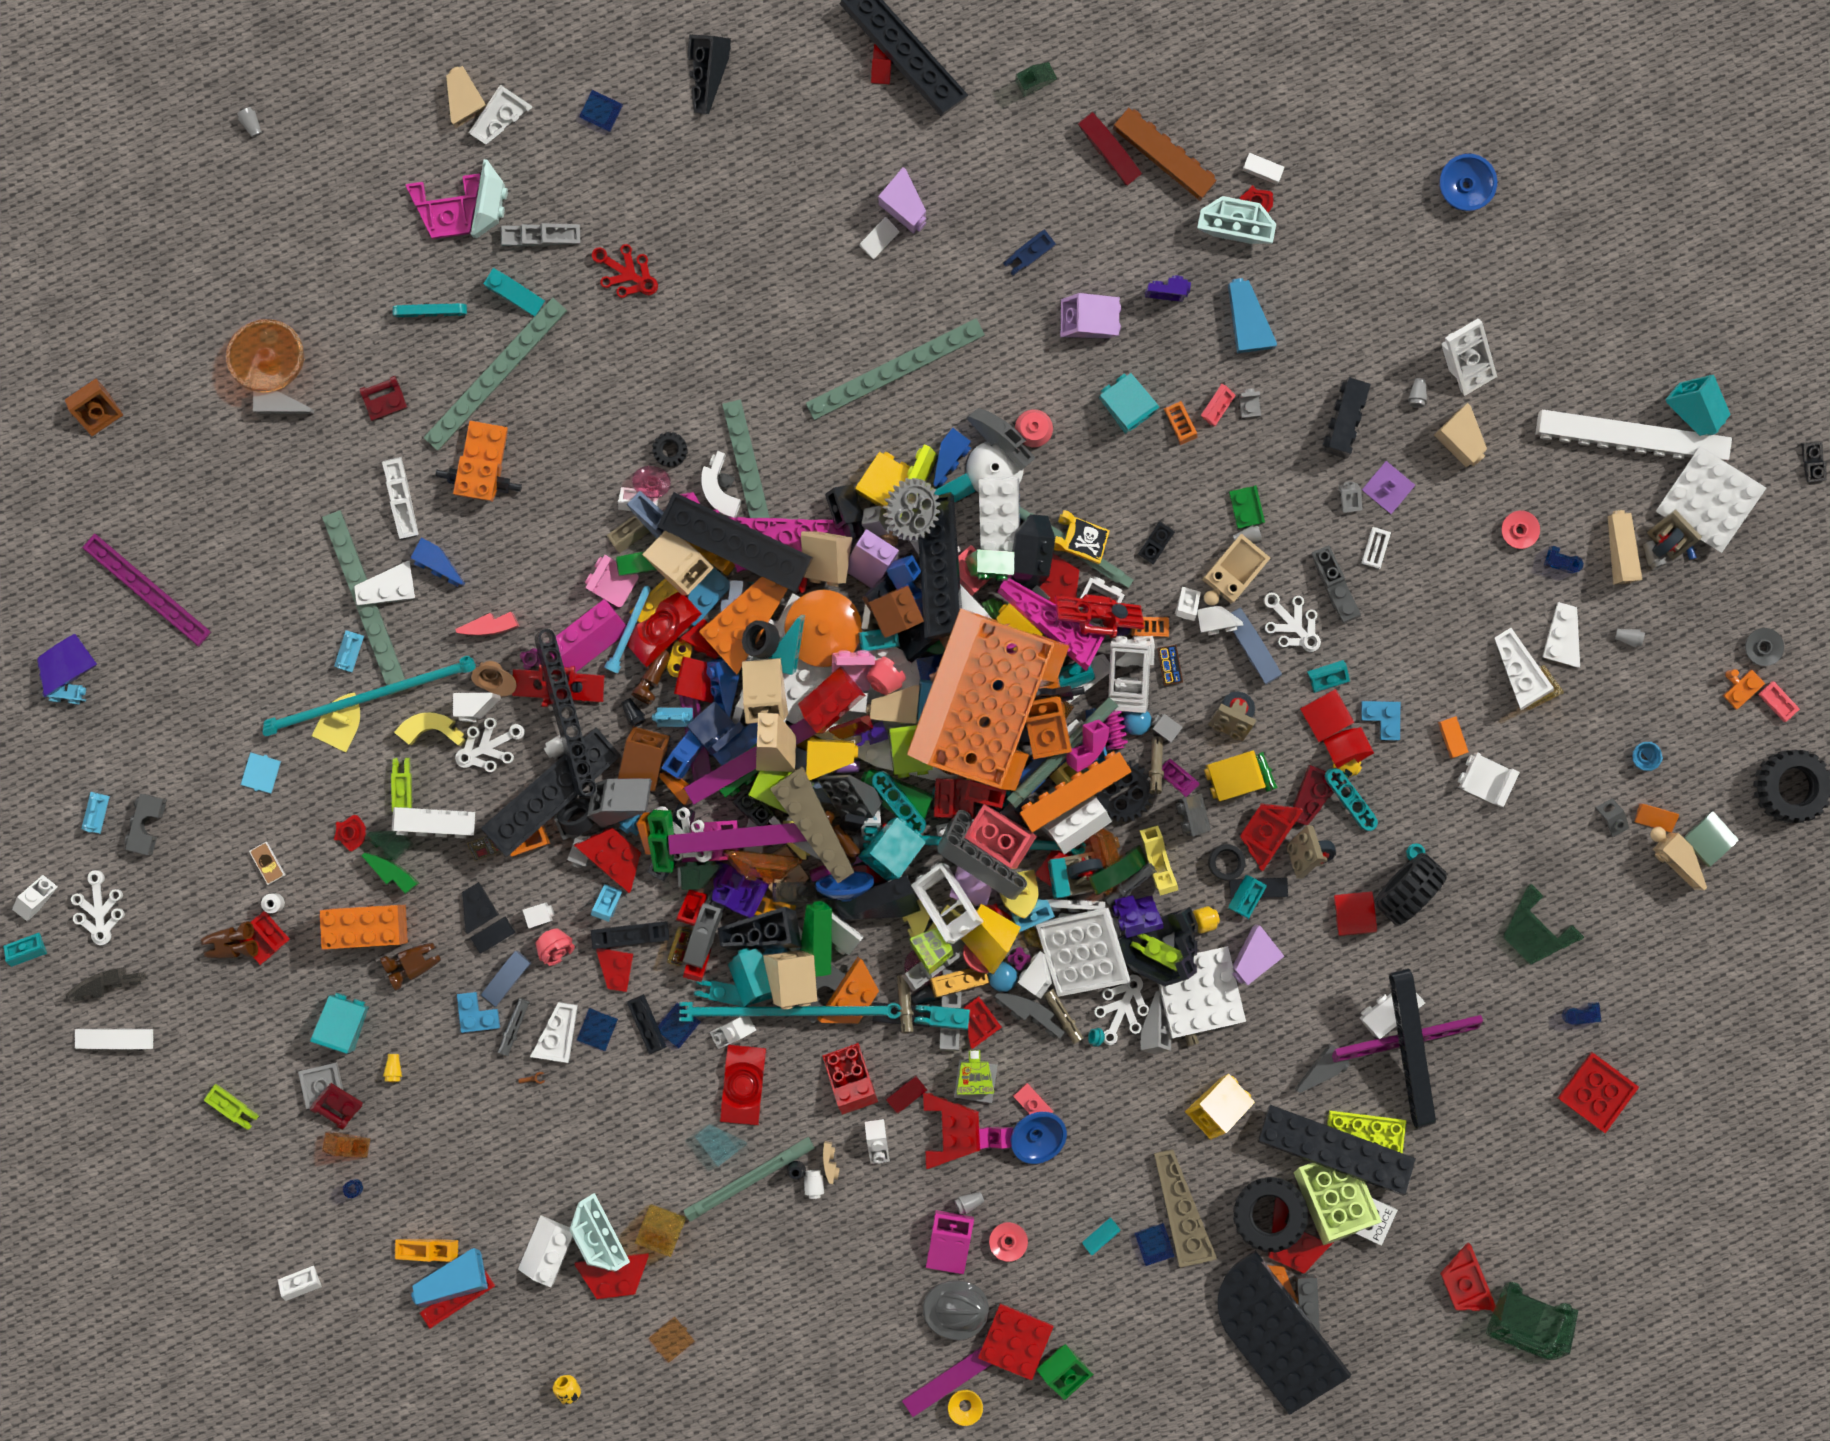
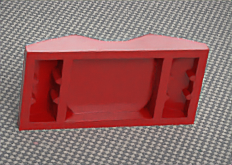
M677 592L661 601L655 613L648 620L636 625L627 646L648 667L702 613L685 595Z
M728 1045L720 1122L759 1125L766 1048Z

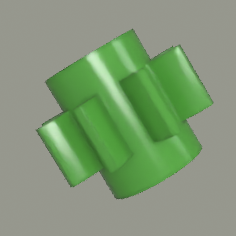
M995 598L983 602L982 606L992 619H997L1000 614L998 611L1003 604L1001 601L996 602Z

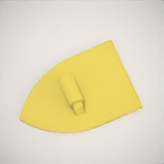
M355 693L341 696L333 702L355 696ZM359 704L322 715L312 736L347 752L359 726Z
M1034 870L1017 872L1025 878L1027 886L1015 900H1011L1000 893L1001 900L1006 908L1024 919L1033 911L1038 900V885Z

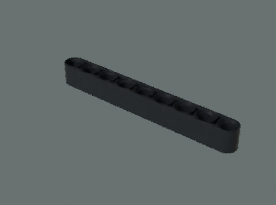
M544 629L535 635L537 652L575 791L580 797H588L595 793L596 783L556 636L552 630ZM542 634L548 635V643H544L541 640ZM548 652L554 655L553 662L547 660L546 654ZM552 671H556L559 674L558 681L552 679ZM557 690H562L564 692V698L562 700L557 698ZM563 708L569 711L568 718L562 716L561 711ZM568 727L573 728V737L567 735L566 730ZM574 745L579 748L578 756L572 753ZM579 764H581L585 770L582 775L577 772V766ZM583 783L589 785L590 790L588 793L582 791Z
M1407 968L1390 973L1389 982L1411 1119L1414 1127L1419 1129L1435 1124L1436 1117L1414 977L1411 970Z

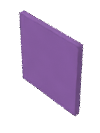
M1385 461L1362 491L1392 514L1414 488L1415 484Z

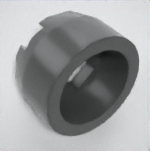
M720 473L719 485L729 488L732 486L735 477Z

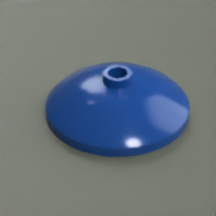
M1462 154L1454 157L1445 165L1440 175V190L1444 199L1452 207L1462 211L1481 209L1491 201L1497 189V175L1493 166L1485 158L1476 154ZM1467 182L1469 188H1464L1463 183Z
M854 871L853 874L837 883L830 874L816 882V889L822 895L847 902L867 892L873 886L874 878L868 873Z
M1032 1113L1015 1126L1011 1135V1148L1016 1157L1025 1163H1043L1052 1159L1061 1151L1066 1142L1067 1130L1063 1121L1053 1113Z

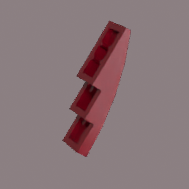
M1093 112L1077 123L1096 151L1103 156L1112 170H1115L1125 185L1128 186L1142 174L1123 147Z

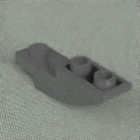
M978 408L966 418L991 446L997 443L1021 471L1035 459L1033 454L1023 445L1026 439L1015 428L995 414Z
M1328 545L1312 552L1311 554L1318 573L1342 623L1344 624L1361 617V613L1345 582V577L1330 546Z
M713 890L710 891L706 903H703L684 958V963L701 969L716 937V929L726 908L712 900Z
M996 992L994 995L997 998L995 1002L1003 1008L1009 1007L1012 1010L1010 1014L1018 1020L1021 1018L1026 1020L1031 1015L1030 1020L1038 1026L1043 1024L1047 1028L1046 1032L1053 1038L1056 1036L1061 1038L1065 1033L1051 1021L1054 1013L1043 1005L1016 994Z

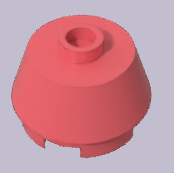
M1028 410L1018 417L1015 429L1026 439L1023 443L1025 446L1040 447L1051 438L1053 424L1046 413L1040 410Z
M884 656L881 659L875 660V665H871L867 674V680L874 690L883 695H888L902 688V683L906 680V677L902 670L900 672L897 671L893 666L894 662Z
M558 928L546 931L536 941L539 960L543 961L544 964L547 963L549 966L560 963L562 961L561 957L567 952L571 954L575 948L572 938Z

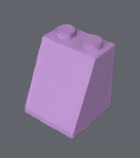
M903 167L878 196V201L883 209L914 234L916 230L920 232L926 225V210L906 169Z
M1078 293L1061 299V337L1113 338L1119 336L1121 328L1119 323V313L1121 311L1120 297Z
M866 529L849 557L847 573L872 588L887 573L886 570L896 560L899 550Z
M957 866L955 878L970 902L976 906L981 904L987 905L992 888ZM951 887L950 897L958 900L957 894Z
M1255 924L1252 927L1233 964L1232 969L1234 973L1232 975L1238 983L1249 985L1284 957L1260 925Z

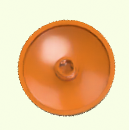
M816 590L803 595L791 606L785 620V634L800 615H805L799 652L800 660L816 667L832 666V653H839V651L854 653L860 642L858 633L862 632V622L859 612L847 597L831 590Z

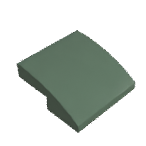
M1713 811L1684 836V839L1693 846L1694 852L1708 867L1719 860L1739 840Z

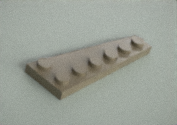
M801 766L772 786L770 790L836 882L840 883L853 874L854 870L804 768Z
M1169 1149L1154 1153L1179 1267L1217 1260L1174 1150Z

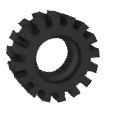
M675 432L662 433L653 443L652 451L654 457L664 467H677L687 457V444ZM674 443L678 449L676 455L673 457L665 456L663 453L665 444Z

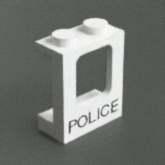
M1372 1198L1382 1222L1372 1226L1370 1230L1364 1229L1356 1234L1382 1246L1398 1210Z

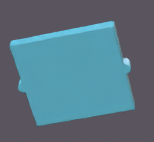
M250 752L241 785L254 788L255 791L261 790L272 793L281 761L268 758L267 755L261 756Z

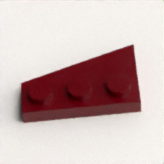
M1308 765L1293 807L1304 809L1296 822L1306 826L1309 825L1327 799L1334 794L1325 780L1326 771ZM1332 774L1331 780H1336L1338 784H1342V782L1337 780V775Z

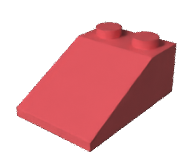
M985 804L965 836L967 840L1011 869L1018 868L1037 837L1023 826Z

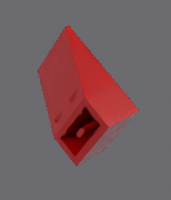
M859 1043L822 1055L836 1102L842 1115L878 1102Z

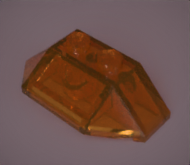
M1102 828L1089 837L1095 858L1101 860L1103 869L1123 857V855L1119 856L1117 848H1120L1118 837H1114L1113 833ZM1114 887L1104 891L1105 895H1110Z
M723 849L724 855L736 871L745 876L746 880L756 881V877L763 878L765 882H774L775 879L782 880L802 863V858L795 856Z

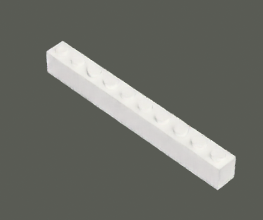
M1549 410L1538 412L1535 435H1541L1540 438L1545 440H1552V437L1559 438L1560 442L1565 443L1575 440L1580 445L1595 443L1599 448L1616 446V450L1627 451L1629 448L1635 449V453L1646 454L1647 451L1654 452L1655 456L1661 457L1670 454L1673 455L1672 458L1674 459L1692 458L1698 448L1702 447L1724 462L1729 460L1732 437L1708 436L1707 434L1699 436L1696 432Z

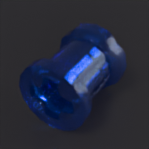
M358 1179L350 1180L343 1186V1193L347 1198H355L363 1191L362 1182ZM354 1184V1185H355V1190H357V1191H355V1192L352 1193V1192H351V1189H352V1188L349 1187V1186H352V1185Z

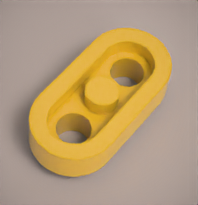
M676 641L673 645L667 667L669 674L673 677L678 678L679 671L674 670V665L679 664L681 666L683 656L691 658L692 646L690 644H681ZM685 646L686 651L683 653L679 652V647Z

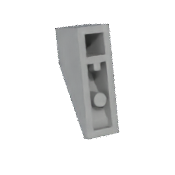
M260 385L259 388H253V412L256 414H314L312 408L271 389V386Z
M1156 991L1141 1030V1051L1150 1054L1171 1051V1037L1160 991Z

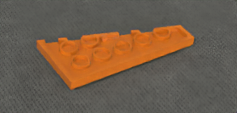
M764 577L758 579L699 631L737 675L742 668V662L746 661L749 657L742 645V637L746 627L756 620L769 623L788 588ZM764 629L757 634L755 644L758 642Z

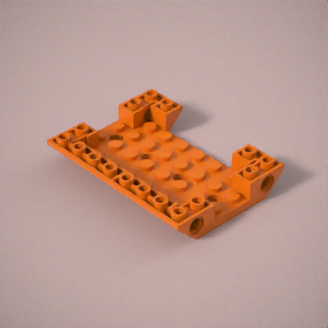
M960 608L907 755L927 765L999 789L1016 791L1029 756L1027 753L1016 750L1017 744L1041 680L1057 681L1069 645L1035 633L1030 634L1001 624L997 620ZM1008 644H1016V651L1014 653H1007L1006 647ZM996 680L1003 682V686L999 690L993 689V683ZM982 717L989 718V724L985 727L979 725V720ZM970 753L976 755V759L972 763L966 762V756Z

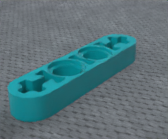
M461 303L393 306V317L397 318L418 317V315L433 317L437 316V314H444V316L467 315V305Z
M1337 768L1327 770L1325 773L1327 784L1359 827L1366 831L1374 830L1378 824L1376 816L1345 774ZM1332 773H1338L1336 777L1339 782L1344 781V783L1339 785L1336 780H1331V778L1333 777ZM1347 786L1350 789V795L1343 797L1341 790ZM1355 802L1361 804V810L1357 813L1352 809ZM1364 815L1367 819H1372L1370 822L1371 826L1365 825L1366 820L1364 817L1358 818V816Z
M877 772L872 778V784L896 815L906 822L907 819L915 814L916 817L913 819L916 823L921 822V830L918 828L913 829L914 823L912 820L908 823V827L912 831L915 830L920 834L923 833L926 829L924 818L887 772ZM877 776H884L886 778L884 783L887 786L889 784H891L892 786L884 792L882 789H884L885 786L882 783H877ZM891 790H895L898 793L899 797L895 801L890 800L888 797V792ZM903 805L910 808L911 812L907 816L902 815L900 812V807Z

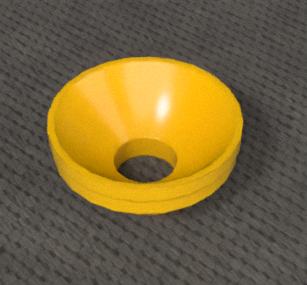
M960 1390L951 1396L948 1403V1413L951 1419L958 1425H973L982 1416V1400L975 1392ZM968 1400L971 1403V1408L968 1411H962L959 1407L961 1401Z

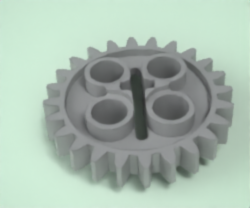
M906 478L905 482L899 481V486H893L894 492H888L891 497L890 499L885 498L888 505L883 506L884 509H887L883 516L888 517L884 523L890 525L888 530L893 531L892 535L902 540L918 541V537L925 538L924 532L930 534L929 527L935 528L933 521L939 520L935 515L940 513L936 507L941 504L935 501L939 498V495L934 494L936 489L930 488L931 484L917 478Z

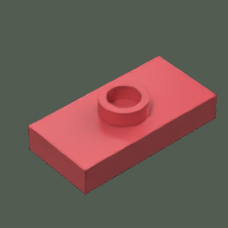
M1221 384L1201 414V417L1215 427L1236 395L1227 386Z
M1771 681L1758 694L1783 722H1787L1800 710L1774 681Z
M1028 1083L1013 1095L1029 1114L1054 1112Z

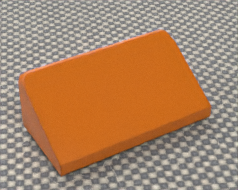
M1457 717L1438 722L1450 758L1468 753L1469 751Z
M1639 804L1634 822L1653 828L1662 827L1665 831L1672 833L1679 814L1646 804Z

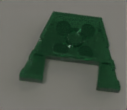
M1532 884L1527 886L1502 936L1530 965L1584 938L1573 925H1570L1557 938L1530 911L1543 897Z

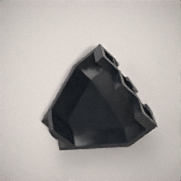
M1191 907L1162 916V929L1144 933L1181 952L1183 957L1174 963L1177 972L1130 946L1132 942H1136L1146 948L1147 941L1138 938L1137 935L1126 938L1124 934L1118 937L1126 967L1164 987L1187 980L1196 974L1197 965L1194 964V956L1197 955L1198 941L1194 940L1195 932L1198 931V923Z

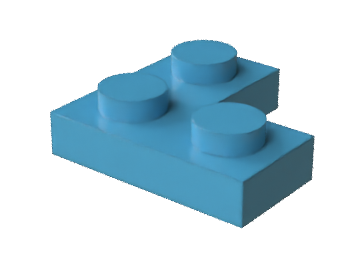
M1361 701V721H1380V740H1400L1401 702Z
M477 992L457 994L461 1033L500 1028L498 1009L479 1011Z

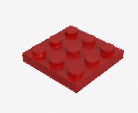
M1590 1052L1557 1099L1606 1134L1639 1086L1596 1054Z
M999 1303L978 1359L1032 1380L1054 1325Z

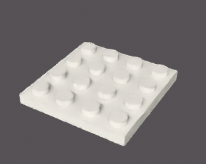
M1699 447L1656 512L1666 517L1676 509L1702 536L1700 540L1722 553L1766 490V487L1702 447Z
M1109 908L1051 919L1036 925L1058 997L1125 984L1130 981Z
M1228 946L1197 953L1194 956L1197 973L1191 978L1165 987L1158 984L1171 1039L1246 1022L1237 981L1232 975L1234 970L1232 969L1233 965Z

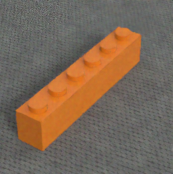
M1114 751L1104 757L1105 761L1099 764L1096 761L1088 766L1089 771L1084 774L1080 771L1073 775L1071 782L1067 784L1062 782L1054 787L1056 791L1051 794L1047 791L1040 795L1038 802L1034 804L1029 802L1022 806L1023 811L1020 812V815L1031 833L1130 774L1132 771L1121 753L1115 754Z

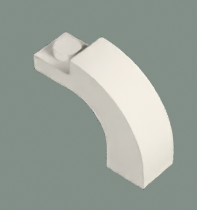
M717 451V454H713L709 465L712 466L711 469L703 467L702 488L708 502L715 510L718 509L719 513L726 517L736 518L741 500L725 494L719 487L718 477L726 455Z

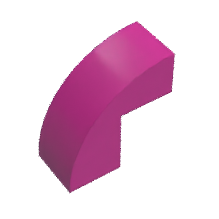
M1100 720L1084 724L1083 745L1072 748V752L1066 753L1067 764L1076 772L1092 764L1101 754L1107 743L1109 727Z
M1013 1127L979 1128L980 1149L989 1147L1010 1148Z

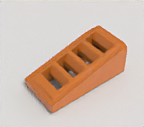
M1182 401L1164 408L1180 445L1198 438ZM1179 409L1182 411L1174 416L1171 415L1172 412ZM1182 416H1184V418H1185V419H1183V420H1181V421H1178V422H1176V423L1174 422V420H1176V419H1178V418H1180V417H1182ZM1187 423V427L1178 430L1177 427ZM1187 431H1191V432H1189V433H1187V434L1181 436V434H1183V433H1185V432H1187Z
M1143 617L1144 626L1145 621H1148V632H1145V628L1141 629V632L1131 628V637H1169V618ZM1152 621L1156 622V632H1152ZM1160 622H1163V633H1160Z
M667 771L660 773L659 777L684 806L692 803L684 789L690 785L689 783L674 777Z

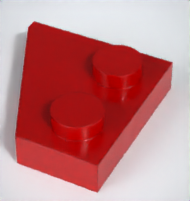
M702 619L678 640L679 643H688L694 646V650L706 653L707 656L714 659L720 656L699 632L708 624L705 619Z
M603 948L596 949L607 988L627 992L634 954Z
M980 996L964 1006V1009L970 1010L968 1036L970 1047L973 1049L1002 1028V1026Z

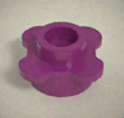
M532 648L530 651L520 654V659L524 663V669L530 670L533 666H540L541 663L537 655V649Z
M1017 947L1016 951L1008 956V961L1013 963L1017 970H1022L1023 966L1031 961V956L1026 955L1022 947Z

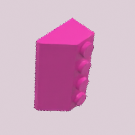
M603 599L556 636L564 667L570 668V666H575V673L619 640L624 633L626 624L606 599Z

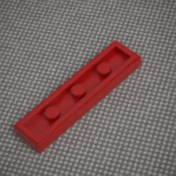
M486 1270L485 1276L488 1289L432 1304L420 1312L429 1329L495 1287Z

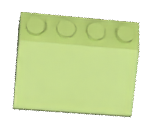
M1316 1163L1299 1167L1294 1172L1323 1245L1340 1240L1382 1222L1364 1181Z

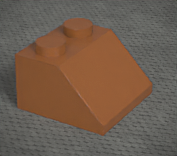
M97 378L65 399L70 413L91 436H94L123 416L113 398Z
M903 586L868 602L884 638L924 622L909 586Z

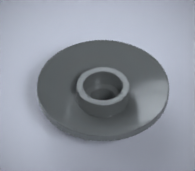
M1759 628L1748 636L1745 644L1746 654L1757 665H1773L1783 655V639L1773 629ZM1761 644L1766 646L1764 651L1760 650Z

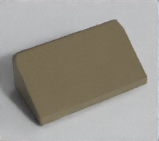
M634 515L606 536L620 554L650 531Z

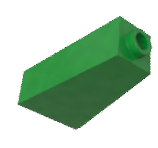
M872 768L868 772L865 771L861 781L874 787L872 778L879 771ZM877 776V783H882L885 786V788L882 789L884 792L892 786L891 784L887 786L884 783L886 779L884 776ZM891 777L925 820L934 795ZM895 790L888 792L890 800L895 801L898 799L899 796ZM877 791L878 795L883 801L881 805H883L886 809H888L891 813L898 817L896 813L892 810V808L888 805V803L884 800V798L880 795V793ZM903 805L900 807L902 815L907 816L910 814L911 811L908 806ZM913 814L907 819V822L909 823L912 820L914 823L913 829L918 828L920 830L922 824L921 822L916 823L913 818L916 815Z
M822 901L806 905L801 938L802 948H800L801 951L814 955L816 977L831 975L832 909Z

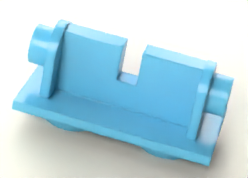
M345 631L334 667L353 672L363 642V635Z
M68 684L67 691H64V685L59 691L47 696L49 701L61 702V699H68V703L80 704V701H86V699H82V695L86 694V688L82 685Z
M657 708V712L652 715V720L657 723V727H687L693 720V708Z
M90 792L81 829L101 834L110 796Z

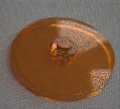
M261 319L244 325L232 336L226 350V363L233 378L244 388L255 392H272L287 386L297 377L304 363V348L298 334L289 325L277 320Z

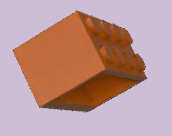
M406 904L320 910L321 948L337 949L408 943Z

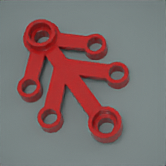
M624 244L620 248L622 255H624L626 267L608 257L606 250L601 247L595 248L592 251L594 262L597 264L604 263L621 273V275L602 277L600 283L603 288H610L614 284L632 280L637 285L627 288L620 286L617 289L618 297L626 298L628 295L638 292L650 296L657 292L658 282L650 276L647 265L648 257L645 254L637 256V263L641 266L642 271L641 277L635 272L630 245ZM629 247V253H624L623 248ZM599 253L604 255L601 260L597 259V254ZM640 257H645L646 262L640 263ZM605 279L610 280L607 286L603 285ZM651 283L652 288L646 289L645 285ZM625 289L626 294L620 295L619 291Z

